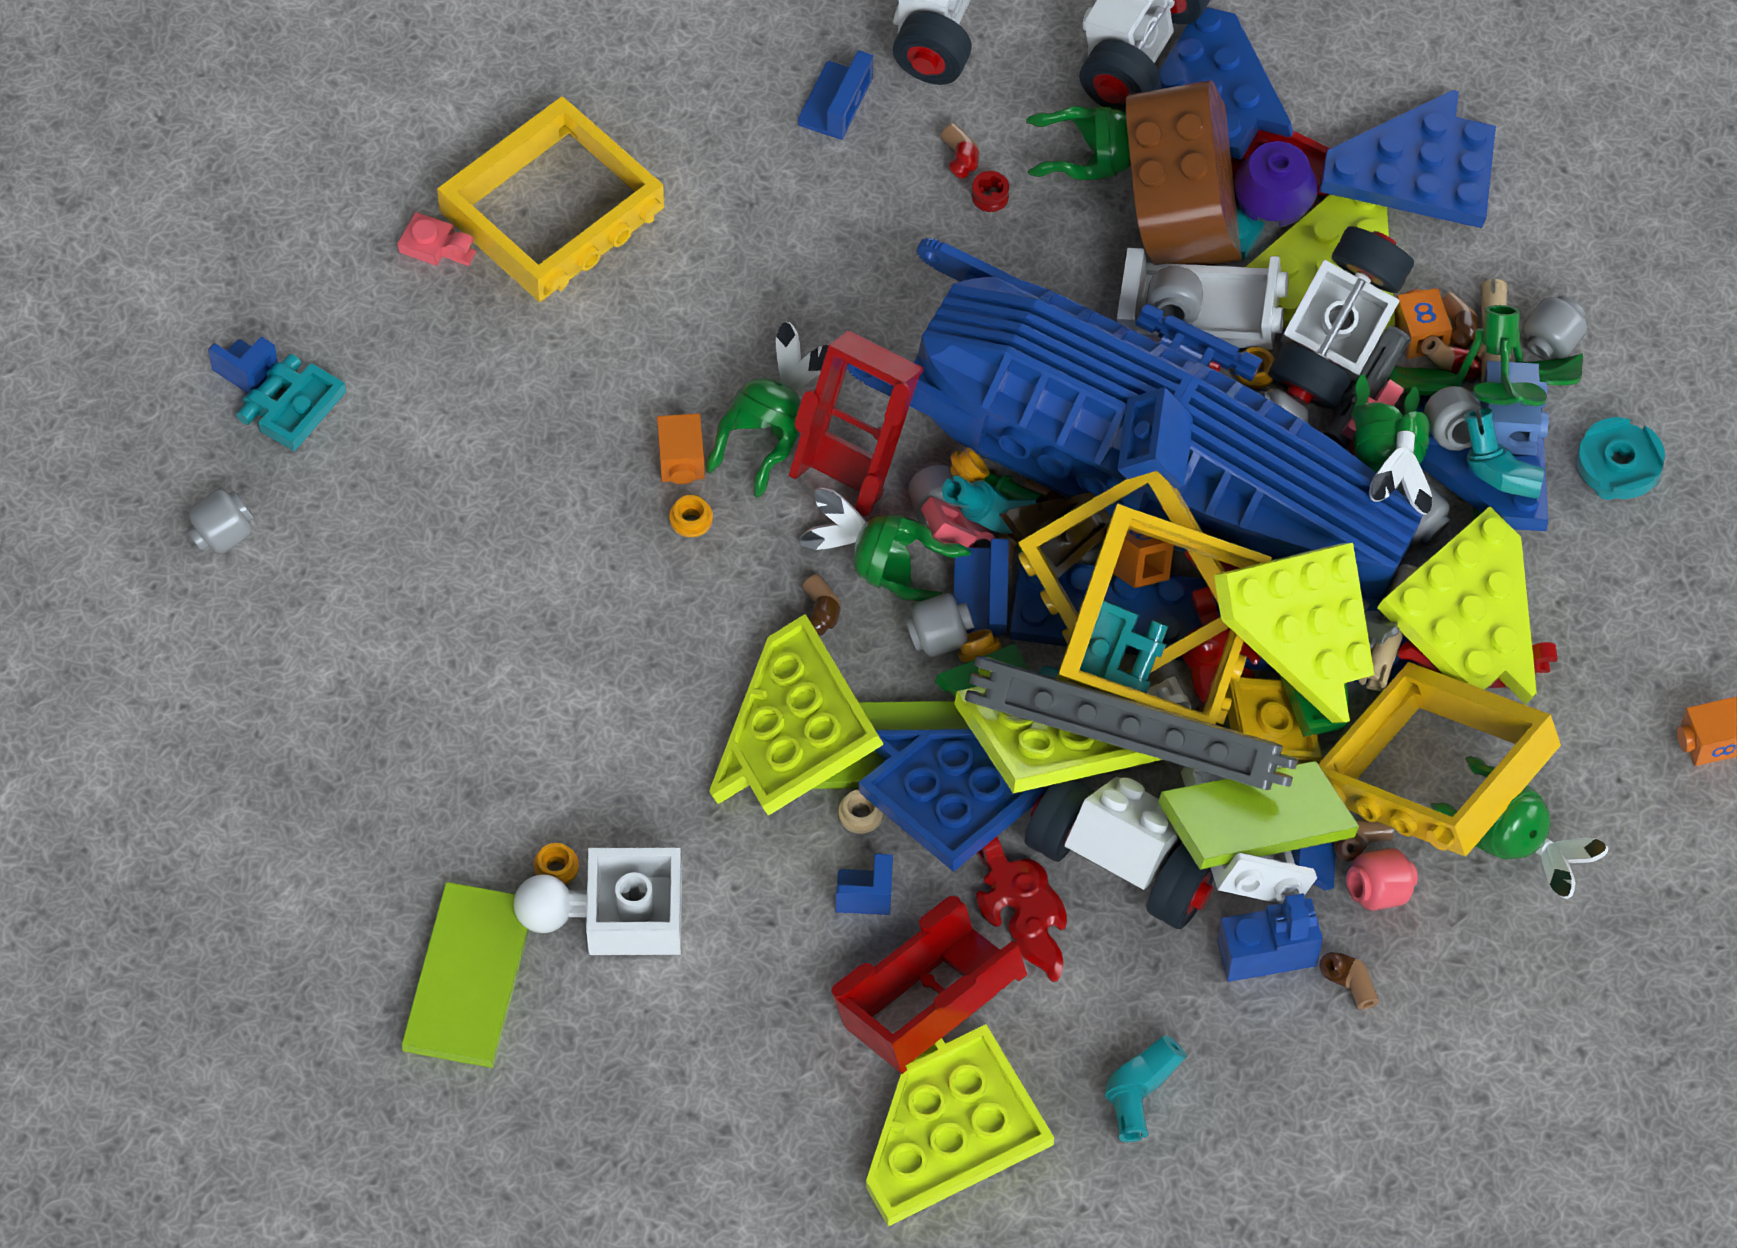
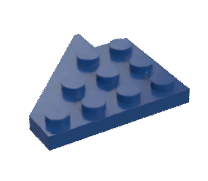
M1206 7L1199 19L1186 26L1158 72L1159 82L1155 90L1212 80L1226 106L1231 157L1242 159L1259 130L1291 137L1293 135L1292 124L1237 15Z
M1451 90L1327 150L1323 160L1319 192L1482 228L1487 217L1496 126L1456 117L1459 91Z
M1419 395L1417 412L1424 413L1425 405L1432 395ZM1476 399L1482 407V401ZM1429 432L1430 442L1424 460L1420 464L1423 470L1479 512L1483 513L1488 507H1491L1514 530H1547L1549 517L1544 438H1538L1537 440L1538 448L1536 455L1512 454L1517 460L1544 468V477L1538 499L1502 492L1486 483L1474 474L1468 464L1467 455L1472 447L1460 451L1448 450L1440 446Z
M971 729L876 730L884 745L874 750V752L882 757L885 762L858 782L861 795L953 872L1032 808L1040 795L1045 794L1050 787L1048 785L1012 793Z

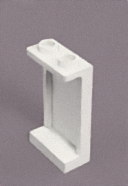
M1127 248L1117 323L1160 342L1162 338L1158 337V332L1155 331L1152 334L1136 326L1135 323L1143 306L1146 305L1148 286L1152 276L1160 269L1168 266H1180L1194 272L1203 285L1201 311L1197 320L1191 325L1238 348L1262 347L1273 350L1275 333H1282L1284 323V309L1278 308L1280 297H1287L1289 283L1288 272H1281L1279 256L1270 257L1269 268L1185 264L1154 265L1153 263H1147L1143 248Z
M1186 766L1181 771L1185 787L1227 779ZM1291 851L1263 857L1238 853L1229 864L1211 867L1217 890L1280 904L1283 903L1285 896L1304 893L1305 896L1317 879L1314 869L1295 865Z

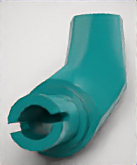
M1479 408L1482 426L1478 425L1475 409L1467 412L1464 415V419L1467 423L1472 447L1467 455V461L1474 474L1502 492L1538 499L1544 477V468L1517 460L1507 448L1498 443L1492 417L1493 412L1490 408Z
M953 476L954 481L948 478L942 487L944 500L959 506L964 517L1003 535L1012 533L999 515L1003 510L1038 503L1037 499L1008 500L987 482L979 480L970 483L960 476Z
M1163 1035L1138 1055L1124 1063L1107 1080L1105 1098L1114 1104L1118 1138L1122 1142H1137L1142 1140L1141 1137L1146 1138L1149 1135L1142 1100L1159 1088L1188 1057L1182 1047L1167 1035Z

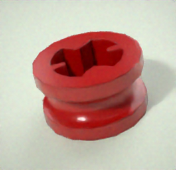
M984 171L978 174L972 184V201L974 205L986 212H997L1003 209L1009 199V181L1003 174L996 171ZM991 187L997 188V192H992L990 196L984 194V191H989Z

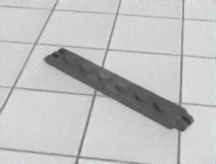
M976 656L974 666L989 670L991 673L990 677L976 673L971 674L969 683L986 688L985 694L977 691L968 690L965 700L970 703L1264 790H1271L1272 783L1287 787L1291 786L1293 777L1276 771L1277 765L1296 769L1298 759L1281 754L1283 748L1281 744L997 660Z

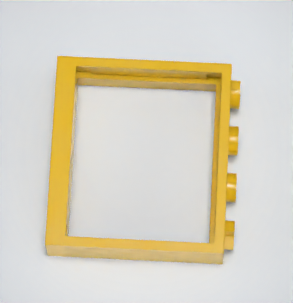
M563 96L437 188L439 212L461 232L474 238L473 243L538 302L543 301L557 289L560 292L563 291L571 278L582 270L588 271L592 269L604 253L613 246H622L627 242L634 230L644 223L653 222L654 215L664 208L663 184ZM570 134L635 192L538 265L473 205L566 135Z
M1158 471L1124 480L1018 542L1023 550L1018 554V557L1030 577L1037 574L1045 590L1040 592L1044 604L1053 616L1059 613L1067 626V629L1062 631L1067 644L1078 613L1039 546L1148 483L1172 523L1203 533L1179 490L1175 489ZM1188 550L1218 602L1214 575L1225 572L1220 561ZM1220 617L1164 649L1162 656L1156 657L1151 672L1229 627Z
M1117 504L1056 678L1214 725L1216 722L1224 724L1232 703V699L1225 697L1230 680L1239 681L1247 656L1239 654L1244 641L1231 629L1202 712L1081 671L1080 667L1128 529L1239 568L1271 561L1272 557Z
M1408 662L1318 765L1349 811L1359 814L1369 822L1377 821L1392 827L1404 836L1409 837L1412 835L1427 841L1439 850H1449L1466 857L1505 812L1510 802L1522 792L1558 750L1561 743L1551 714ZM1419 708L1515 744L1453 817L1357 780Z

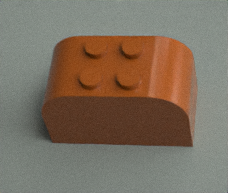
M1208 80L1128 95L1126 98V119L1136 215L1143 245L1153 264L1210 266L1242 260L1226 106L1214 82Z

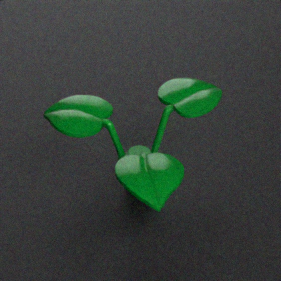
M1491 305L1485 308L1484 328H1477L1475 330V339L1457 375L1441 369L1395 366L1387 380L1391 379L1403 387V392L1408 394L1414 386L1417 388L1419 395H1433L1440 389L1450 386L1460 387L1483 343L1486 345L1487 353L1501 356V383L1484 382L1475 385L1473 394L1476 399L1504 406L1518 403L1524 406H1542L1546 403L1547 399L1544 389L1533 383L1510 382L1509 355L1512 353V348L1515 362L1539 364L1540 382H1547V385H1573L1580 382L1582 379L1584 356L1583 353L1563 359L1524 362L1519 340L1520 310L1506 305Z

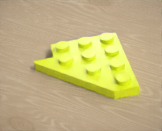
M1488 507L1385 597L1377 608L1391 622H1397L1400 631L1444 675L1484 690L1499 678L1526 705L1537 694L1522 540L1521 536L1491 507Z
M806 614L773 633L766 640L709 790L717 804L750 785L761 806L769 816L884 745Z
M978 669L981 675L990 677L991 671ZM978 686L964 689L956 693L954 705L1012 793L1163 760L973 704L965 700L968 690L985 694L986 688Z

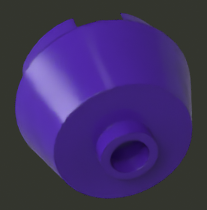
M1275 141L1259 146L1240 165L1234 177V190L1240 208L1249 218L1256 222L1258 217L1267 221H1279V226H1286L1301 219L1312 206L1317 195V181L1311 165L1302 150L1290 143Z

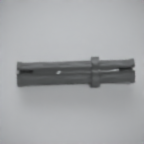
M1393 326L1387 327L1381 341L1360 375H1366L1370 389L1369 397L1375 399L1401 355L1412 341L1405 332ZM1356 382L1349 392L1345 391L1340 400L1341 406L1327 429L1323 432L1324 435L1343 448H1347L1349 438L1341 432L1351 417V411L1356 402Z

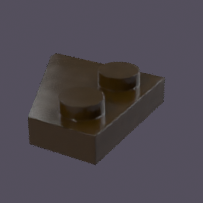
M1092 492L1003 510L999 515L1020 542L1095 498V495ZM1105 509L1039 546L1057 578L1105 537L1111 520Z

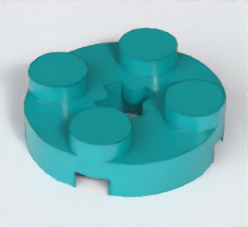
M1611 417L1594 423L1586 431L1578 450L1577 468L1582 479L1595 490L1599 497L1606 500L1636 498L1646 494L1659 483L1665 460V449L1659 436L1651 428L1644 425L1642 429L1637 425L1630 424L1631 419ZM1614 452H1619L1622 457L1629 456L1631 458L1627 464H1619L1612 460Z

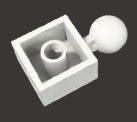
M588 848L587 890H569L560 879L551 875L530 877L516 891L514 897L516 917L525 928L536 933L553 932L562 927L569 917H587L586 933L589 955H681V849Z

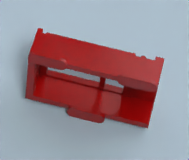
M849 330L829 344L815 391L808 390L805 392L795 420V428L801 433L788 476L796 480L812 467L859 491L855 508L863 517L870 515L875 503L883 496L885 490L883 486L918 378L924 368ZM848 364L894 386L882 427L876 428L835 407ZM832 415L872 434L878 440L874 454L828 432Z
M958 896L945 898L919 919L921 931L873 967L869 963L859 965L831 989L844 1027L901 1074L907 1071V1064H910L996 996L998 992L1005 989L1013 980L1016 979L1019 982L1027 976L1019 945L1012 940L1000 950L975 931L972 927L966 905L961 902ZM943 961L962 975V977L946 989L935 981L932 974H928ZM919 980H921L924 987H930L939 994L934 998L931 1005L894 1034L873 1018L874 1015Z

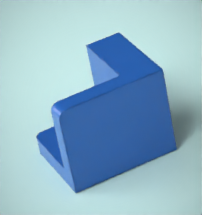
M262 336L252 346L239 339L227 351L216 343H213L208 349L212 370L246 393H249L252 389L257 390L268 378L267 371L274 363L278 362L275 344Z
M875 854L874 870L840 869L838 871L836 913L890 915L893 855Z

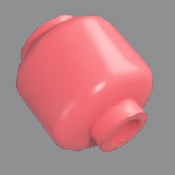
M1395 848L1380 849L1358 855L1354 859L1351 868L1348 869L1346 876L1347 889L1352 899L1365 909L1372 911L1398 907L1407 903L1413 894L1418 880L1415 865L1407 859L1405 854Z

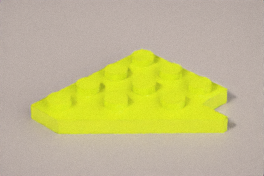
M1330 194L1246 266L1249 268H1269L1270 257H1280L1281 272H1288L1289 277L1287 297H1280L1278 307L1284 309L1283 329L1288 327L1322 262L1326 260L1339 267L1332 260V253L1347 227L1354 226L1372 233L1378 231L1389 237L1387 207ZM1393 312L1384 330L1388 326L1394 327L1395 312Z
M1353 543L1336 544L1214 575L1221 620L1332 723L1350 721L1344 683L1374 675Z
M987 1024L946 1044L941 1038L910 1064L906 1065L907 1071L900 1075L866 1179V1189L889 1227L1054 1145L1053 1134Z

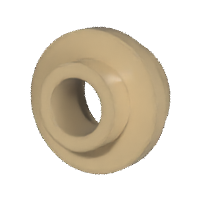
M859 789L847 794L839 804V820L847 830L853 833H869L875 830L883 820V812L861 795ZM857 809H864L868 811L869 815L866 817H856L853 815V812Z

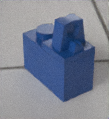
M1304 893L1285 896L1283 903L1269 905L1264 911L1221 918L1217 944L1227 982L1316 967L1323 938L1312 898L1305 899Z

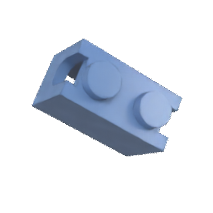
M1487 361L1483 383H1501V361ZM1509 362V380L1511 383H1533L1544 389L1547 394V382H1540L1539 364ZM1482 402V408H1490L1493 412L1492 417L1499 444L1507 448L1511 454H1537L1538 438H1547L1549 415L1548 412H1541V408H1545L1546 403L1542 406H1524L1519 403L1504 406Z

